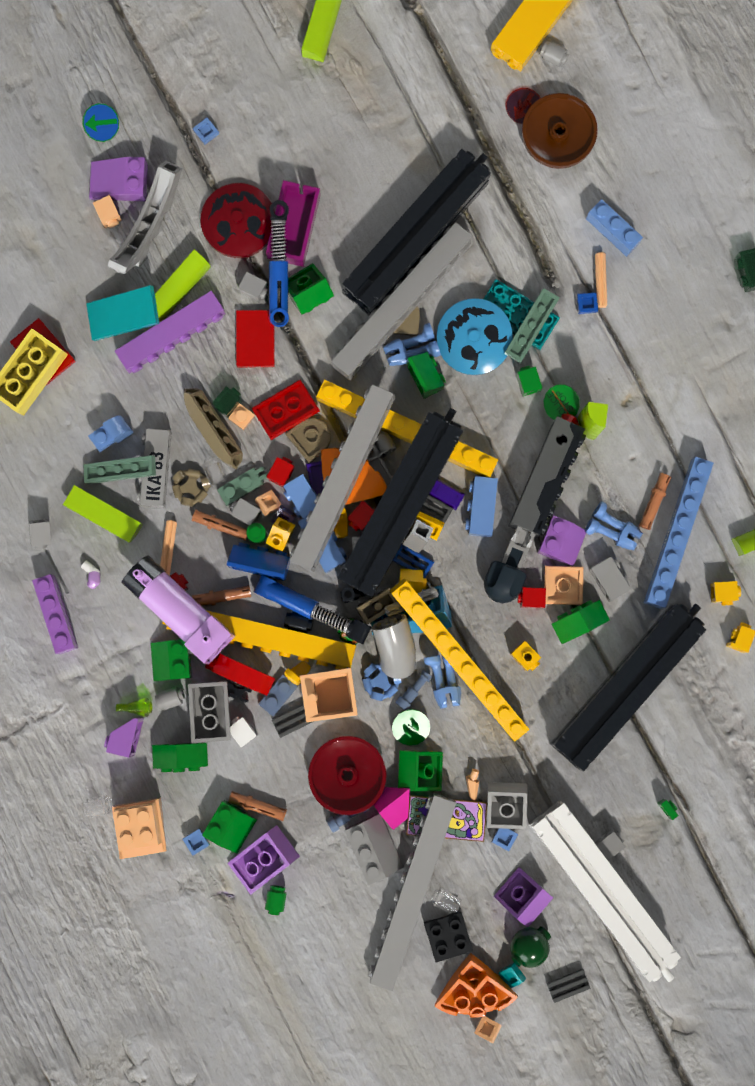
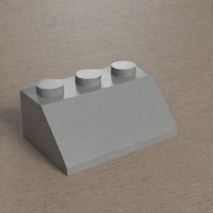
M227 681L188 684L191 743L231 740Z
M380 814L345 828V833L368 886L404 868Z

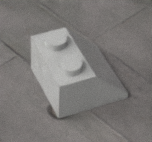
M488 782L487 828L526 829L527 784Z

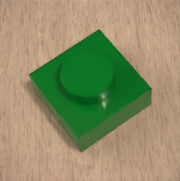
M662 799L657 803L669 819L674 820L679 816L676 813L677 807L671 800Z

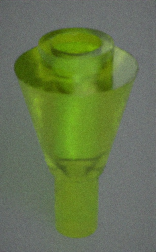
M148 698L128 704H116V712H129L148 717L149 713H152L153 708L152 702H149Z

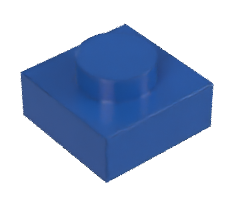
M597 293L577 294L578 314L598 312Z

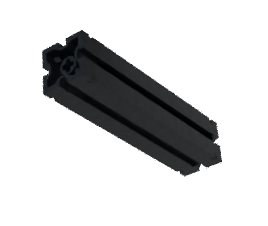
M461 149L456 157L447 164L352 271L350 276L342 283V294L353 303L355 302L368 316H370L373 310L378 309L382 305L383 299L395 291L394 288L397 283L403 282L407 277L408 271L418 265L422 255L427 254L431 250L433 243L441 239L444 231L456 222L479 196L480 192L487 187L491 172L484 162L488 157L482 153L474 161L475 156L470 151Z
M449 408L445 418L435 411L433 414L430 412L427 414L338 579L371 597L374 596L463 434L462 426L452 421L457 412L456 410Z
M696 603L690 610L682 604L669 606L665 613L660 616L559 732L558 736L552 740L550 745L578 770L584 772L699 640V637L707 630L703 627L705 624L699 618H693L701 607Z

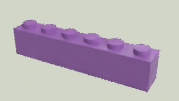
M210 291L115 350V353L129 374L131 372L136 373L147 362L152 363L156 361L163 352L168 353L172 351L179 342L184 343L188 341L195 332L200 333L204 331L211 322L216 323L220 321L225 314L224 309L213 292Z

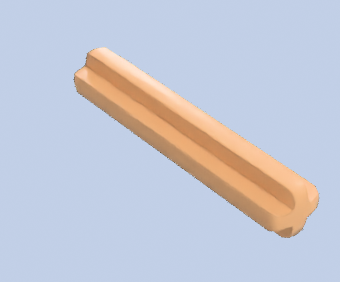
M598 252L595 254L598 308H606V254Z
M173 520L166 521L160 566L169 576L177 522Z

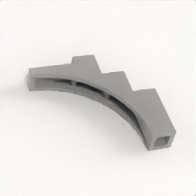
M164 161L158 166L143 209L122 246L109 259L108 267L113 268L118 273L126 274L133 266L139 267L146 260L151 240L159 234L163 216L171 209L182 172L181 167L168 161Z

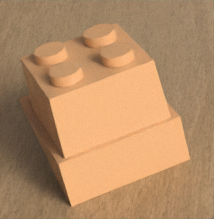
M351 668L300 676L306 722L358 715Z
M161 798L120 804L112 807L120 859L167 851Z

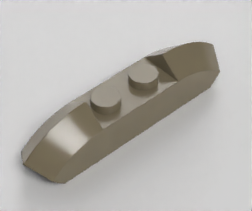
M197 388L184 389L185 405L196 427L216 456L226 465L237 469L243 460V453L202 390Z

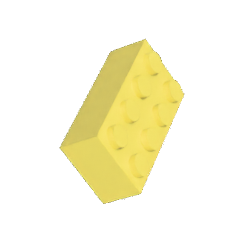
M31 329L0 371V401L24 416L68 354Z

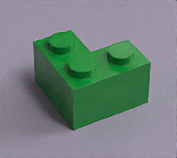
M589 600L570 610L572 614L568 615L565 612L557 616L558 621L552 623V626L561 644H564L610 621L600 600L594 603L592 600Z
M207 743L152 745L153 769H161V772L173 773L185 772V768H188V771H200V767L208 766Z

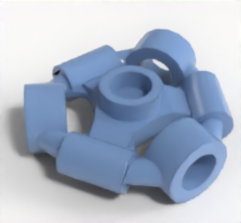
M372 663L363 671L364 679L362 681L364 689L368 692L370 698L383 701L388 697L391 698L398 691L399 684L402 683L401 679L393 678L394 684H389L387 675L382 672L380 664ZM378 668V676L374 679L369 678V676ZM374 687H380L384 689V694L372 690Z

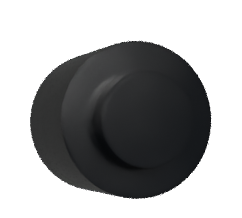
M287 612L284 627L288 628V630L307 634L308 631L312 630L314 620L308 619L296 612Z

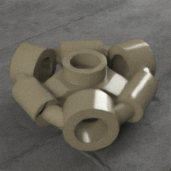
M191 468L183 471L179 470L172 478L174 480V486H172L174 496L184 506L193 507L196 503H201L208 495L207 492L211 487L208 476L202 474L200 470ZM187 475V476H188L187 482H186L185 484H183V485H179V483H180V482L185 478V476ZM198 478L201 479V482H202V485H203V488H204V489H199V488H198V486H197V479H198ZM183 494H193L194 499L183 497Z

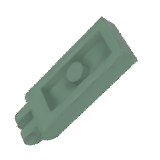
M255 467L251 468L217 489L227 507L233 504L235 500H239L264 484L263 480L267 478L268 474L259 475L265 470L264 467H260L257 470Z

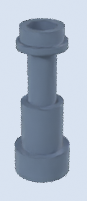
M424 670L419 673L420 677L412 688L409 687L403 696H399L395 701L402 709H410L411 703L418 696L417 692L426 681L430 682L432 677Z
M338 814L334 817L330 816L325 820L334 833L340 829L339 827L351 821L350 818L357 814Z

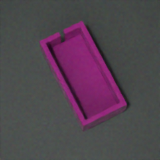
M283 180L278 200L284 201L289 207L286 225H284L286 227L284 229L286 231L284 232L286 234L284 236L286 238L284 239L286 241L284 243L286 245L284 246L286 248L284 250L286 251L284 258H286L288 264L304 267L321 197L320 188L303 185V194H300V184ZM277 205L275 214L281 216L284 212L283 207ZM270 233L266 250L267 259L273 260V258H271L273 256L271 254L273 253V251H271L273 249L271 247L273 246V244H271L273 242L271 240L273 239L271 237L273 235L272 233Z

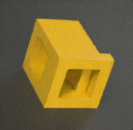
M740 622V625L734 628L731 633L730 639H732V642H728L726 647L742 653H748L755 636V630L751 629V625Z

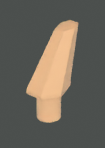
M472 769L471 774L466 776L469 797L473 801L477 800L480 782L477 779L480 771L477 769Z

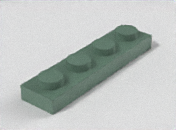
M544 288L542 289L505 351V355L519 363L522 362L560 297Z
M152 455L84 464V483L86 484L156 476L155 456Z

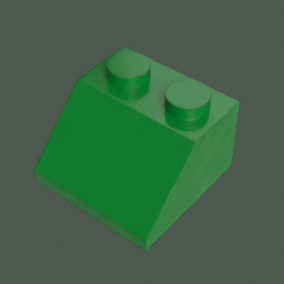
M313 263L288 277V295L301 315L312 311L313 308L326 303L330 298L334 297L326 278Z
M428 352L407 358V368L423 399L443 390L445 387L444 383H446L441 372L438 373L435 368L437 363L434 357L429 356Z
M182 639L151 643L153 681L192 678L190 650L184 645L185 642Z
M399 750L398 788H410V791H442L443 752Z
M223 800L202 836L220 847L238 853L257 819Z

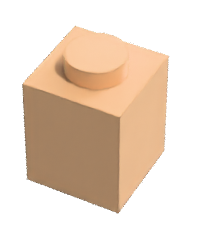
M110 195L93 202L105 228L115 227L122 221Z

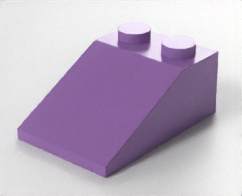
M122 157L91 162L89 199L100 200L110 195L112 200L146 201L148 164L145 158Z
M276 825L228 862V865L251 895L297 860L300 855Z

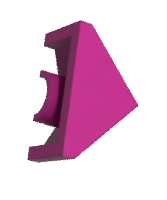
M385 787L381 797L374 804L379 814L393 830L408 819L410 788Z

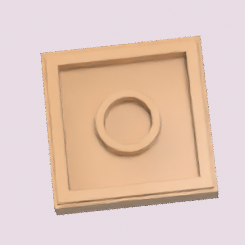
M544 566L546 604H583V567Z

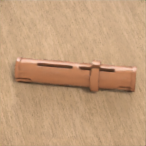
M664 473L659 474L657 483L651 490L652 494L640 521V527L647 530L651 529L661 501L666 496L665 492L672 478L671 476Z
M195 510L192 517L193 522L205 525L210 530L213 528L246 541L247 529L216 518V515L212 514L211 516Z
M250 585L216 592L210 590L209 593L192 595L193 599L201 606L208 604L213 606L219 602L252 597Z
M234 791L231 792L228 803L243 807L246 811L249 809L281 821L284 820L287 809L252 798L253 796L251 795L245 796Z

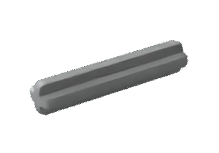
M434 587L417 593L424 602L438 597V591ZM399 602L384 608L388 617L405 611Z

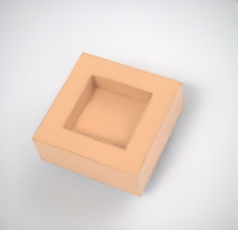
M239 403L228 419L242 430H245L255 417V414Z
M272 490L255 499V503L265 516L280 509L282 506Z
M483 1016L474 1033L494 1043L502 1025Z

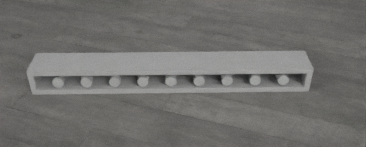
M455 222L452 227L449 226L444 231V236L433 243L428 254L422 255L419 264L408 271L407 277L403 282L397 283L394 288L395 291L383 299L382 305L378 310L372 311L369 316L370 319L358 327L357 333L353 338L347 339L344 344L345 347L333 355L331 361L333 368L349 381L356 376L473 244V235Z
M373 384L370 389L366 390L364 394L365 401L356 411L355 416L357 418L355 423H351L348 428L347 434L349 435L347 440L343 441L340 445V455L338 459L335 458L332 462L331 469L333 470L330 476H326L323 482L324 489L315 499L314 504L316 506L307 516L306 521L308 523L305 529L302 528L298 535L300 540L297 546H294L290 552L291 562L313 572L315 571L396 398L393 393Z
M433 793L432 798L428 797L425 806L428 809L427 814L421 817L419 827L422 828L420 834L415 835L412 844L415 846L414 852L409 853L406 864L409 865L407 872L403 871L400 883H402L401 890H397L394 896L395 908L389 911L387 920L390 922L388 928L384 927L380 938L383 939L382 946L377 947L374 958H377L375 966L371 965L368 977H371L370 984L390 991L394 989L456 806L455 800Z

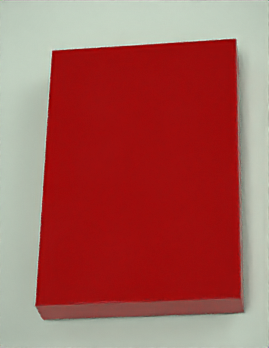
M236 310L237 368L275 367V326L269 321V310Z
M38 318L13 338L10 343L17 349L29 331L33 329L68 354L46 384L48 385L76 361Z
M301 379L252 407L254 414L270 440L320 412Z

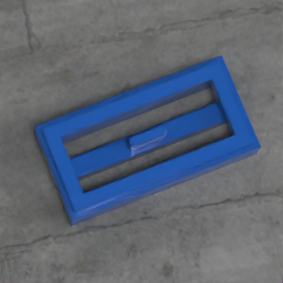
M403 544L393 560L406 569L417 570L397 558L401 556L425 570L423 578H426L434 564L432 560ZM401 550H406L412 555L425 561L429 565L426 567L425 565L419 563L418 561L402 553Z

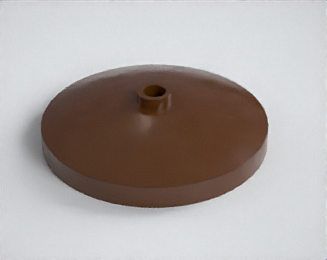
M565 93L549 94L538 99L528 109L522 124V139L528 153L540 164L556 169L569 168L582 162L592 151L598 133L596 118L590 107L581 99Z

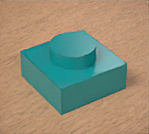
M515 963L506 966L498 973L510 988L516 987L526 980V977Z

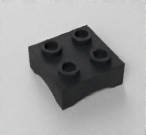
M461 911L424 922L436 963L473 951Z

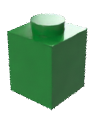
M525 366L520 368L516 378L522 397L541 392L542 385L536 367Z

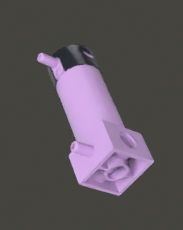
M149 555L138 561L123 578L122 584L185 642L184 645L204 664L209 665L235 637L216 617L211 616L180 587Z

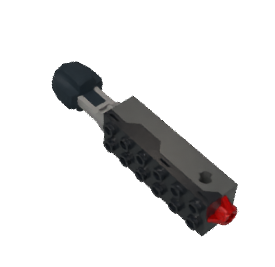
M565 413L561 418L556 417L553 421L508 527L515 530L502 561L491 562L485 576V592L495 602L508 603L516 599L520 594L527 578L526 574L520 570L534 538L545 533L549 524L546 522L547 517L550 518L556 508V505L553 503L560 498L564 489L561 485L567 481L571 470L568 468L575 463L579 454L576 452V449L582 446L586 435L583 434L585 428L579 426L577 418ZM557 440H560L562 444L559 445L557 443Z

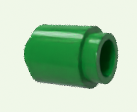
M253 523L247 528L246 534L252 543L260 544L265 541L267 532L263 525Z
M270 885V890H267L265 910H268V914L280 915V912H284L287 892H285L286 887Z

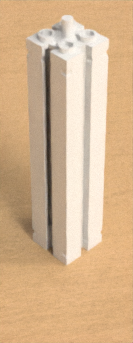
M560 800L557 801L546 812L531 821L529 825L641 974L649 982L652 980L657 981L662 975L668 982L672 981L675 977L669 969L674 968L679 963L678 960L681 957L574 815L569 811L565 803Z

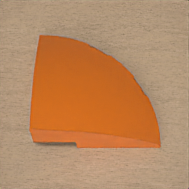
M339 448L321 450L323 481L326 476H330L333 470L331 465L334 459H338L340 455ZM366 460L346 505L381 496L387 489V485L380 472L375 471L368 460Z
M470 953L454 972L434 1005L441 1011L457 1016L459 1013L475 1018L486 1016L487 1012L496 1009L501 1011L518 998V995L491 968Z

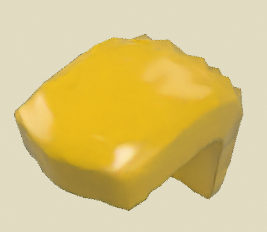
M345 507L334 528L336 537L340 539L348 536Z
M301 661L292 669L287 668L284 675L291 683L299 685L301 684L300 676L307 675L311 667L305 661Z

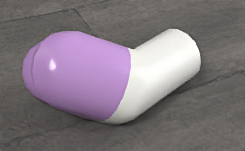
M86 560L81 568L88 573L87 586L95 589L101 582L100 571Z

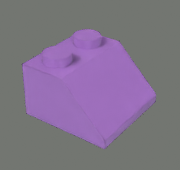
M553 515L550 518L537 553L574 566L586 534L585 530L570 521Z
M134 718L111 732L110 736H107L105 739L104 747L107 748L106 752L128 758L135 756L144 718Z
M520 867L493 896L527 928L553 899L547 891Z

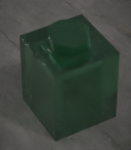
M226 386L212 402V405L225 417L229 418L238 404L242 403L241 393L234 387L230 389Z

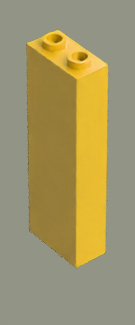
M523 0L491 45L492 54L496 58L506 61L510 68L521 72L573 0Z

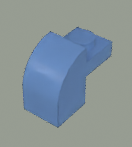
M118 415L102 423L103 426L88 435L98 451L102 452L115 442L119 444L134 432L124 418Z

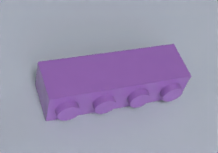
M49 574L32 580L55 654H63L78 649L55 575Z

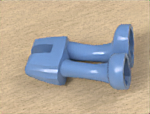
M430 323L424 324L423 332L419 335L405 340L398 338L383 347L385 354L400 352L387 359L389 366L407 364V358L426 352L433 357L441 356ZM432 341L423 347L406 351L407 348Z
M601 501L592 514L594 518L588 521L585 533L588 535L593 533L603 534L613 539L615 545L635 550L637 543L627 538V536L630 535L640 539L643 533L630 521L624 523L608 514L606 511L607 504ZM596 519L608 523L609 525L618 529L619 532L613 531L603 526Z
M440 655L425 657L424 663L429 665L434 673L436 690L433 693L440 709L447 708V697L445 696L447 693L451 695L452 706H460L461 687L456 684L454 668L442 655L447 677V686H445Z

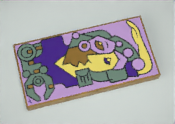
M410 795L406 835L415 836L420 834L422 827H419L422 815L426 816L428 809L425 806L428 797ZM452 799L456 801V806L445 838L484 842L487 802Z

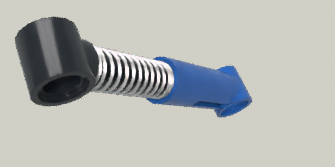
M277 200L271 203L268 209L270 220L272 221L271 227H273L271 229L273 231L271 232L273 234L271 236L273 238L271 239L273 241L271 243L273 244L271 246L273 248L271 250L273 251L271 253L273 260L269 261L268 318L272 325L283 327L289 320L288 261L284 258L286 256L284 255L286 253L284 251L286 250L284 248L286 246L284 244L286 243L284 241L286 239L284 237L286 236L284 234L286 232L284 225H286L289 207L284 201ZM276 205L283 207L284 212L281 216H277L274 213ZM277 288H280V308L277 307ZM277 312H281L284 316L283 320L279 323L274 321V315Z
M261 575L253 591L308 619L313 618L320 622L322 621V623L344 632L346 637L360 644H364L372 628L359 620H350L331 610L328 611L325 607H319L318 601L285 587L264 575Z

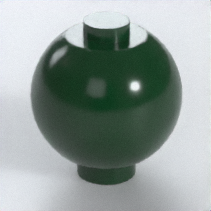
M542 926L538 929L528 927L519 930L513 936L510 944L511 958L514 963L527 968H534L543 964L548 958L550 951L548 941L551 939V935Z

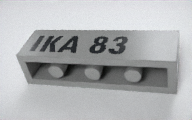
M146 429V434L142 436V445H145L144 453H141V457L155 456L156 476L139 478V483L142 484L141 490H138L137 502H140L142 507L165 508L172 435L169 430Z

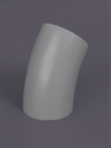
M397 614L376 622L371 630L377 644L382 672L394 679L408 677L416 668V649L406 615Z

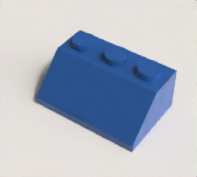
M239 542L238 545L233 544L227 561V566L230 569L286 581L291 559L287 556L286 552L276 551V554L268 552L269 549L258 546L256 550L249 548L250 545Z

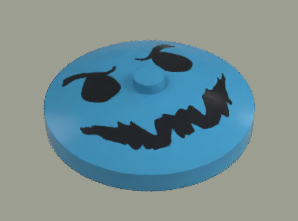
M466 299L454 304L445 312L437 329V344L441 356L450 367L467 375H482L499 367L507 358V355L504 353L513 340L512 327L506 314L494 303L483 299Z

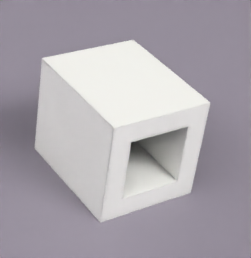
M237 716L230 722V733L241 748L258 736L245 717L240 719Z

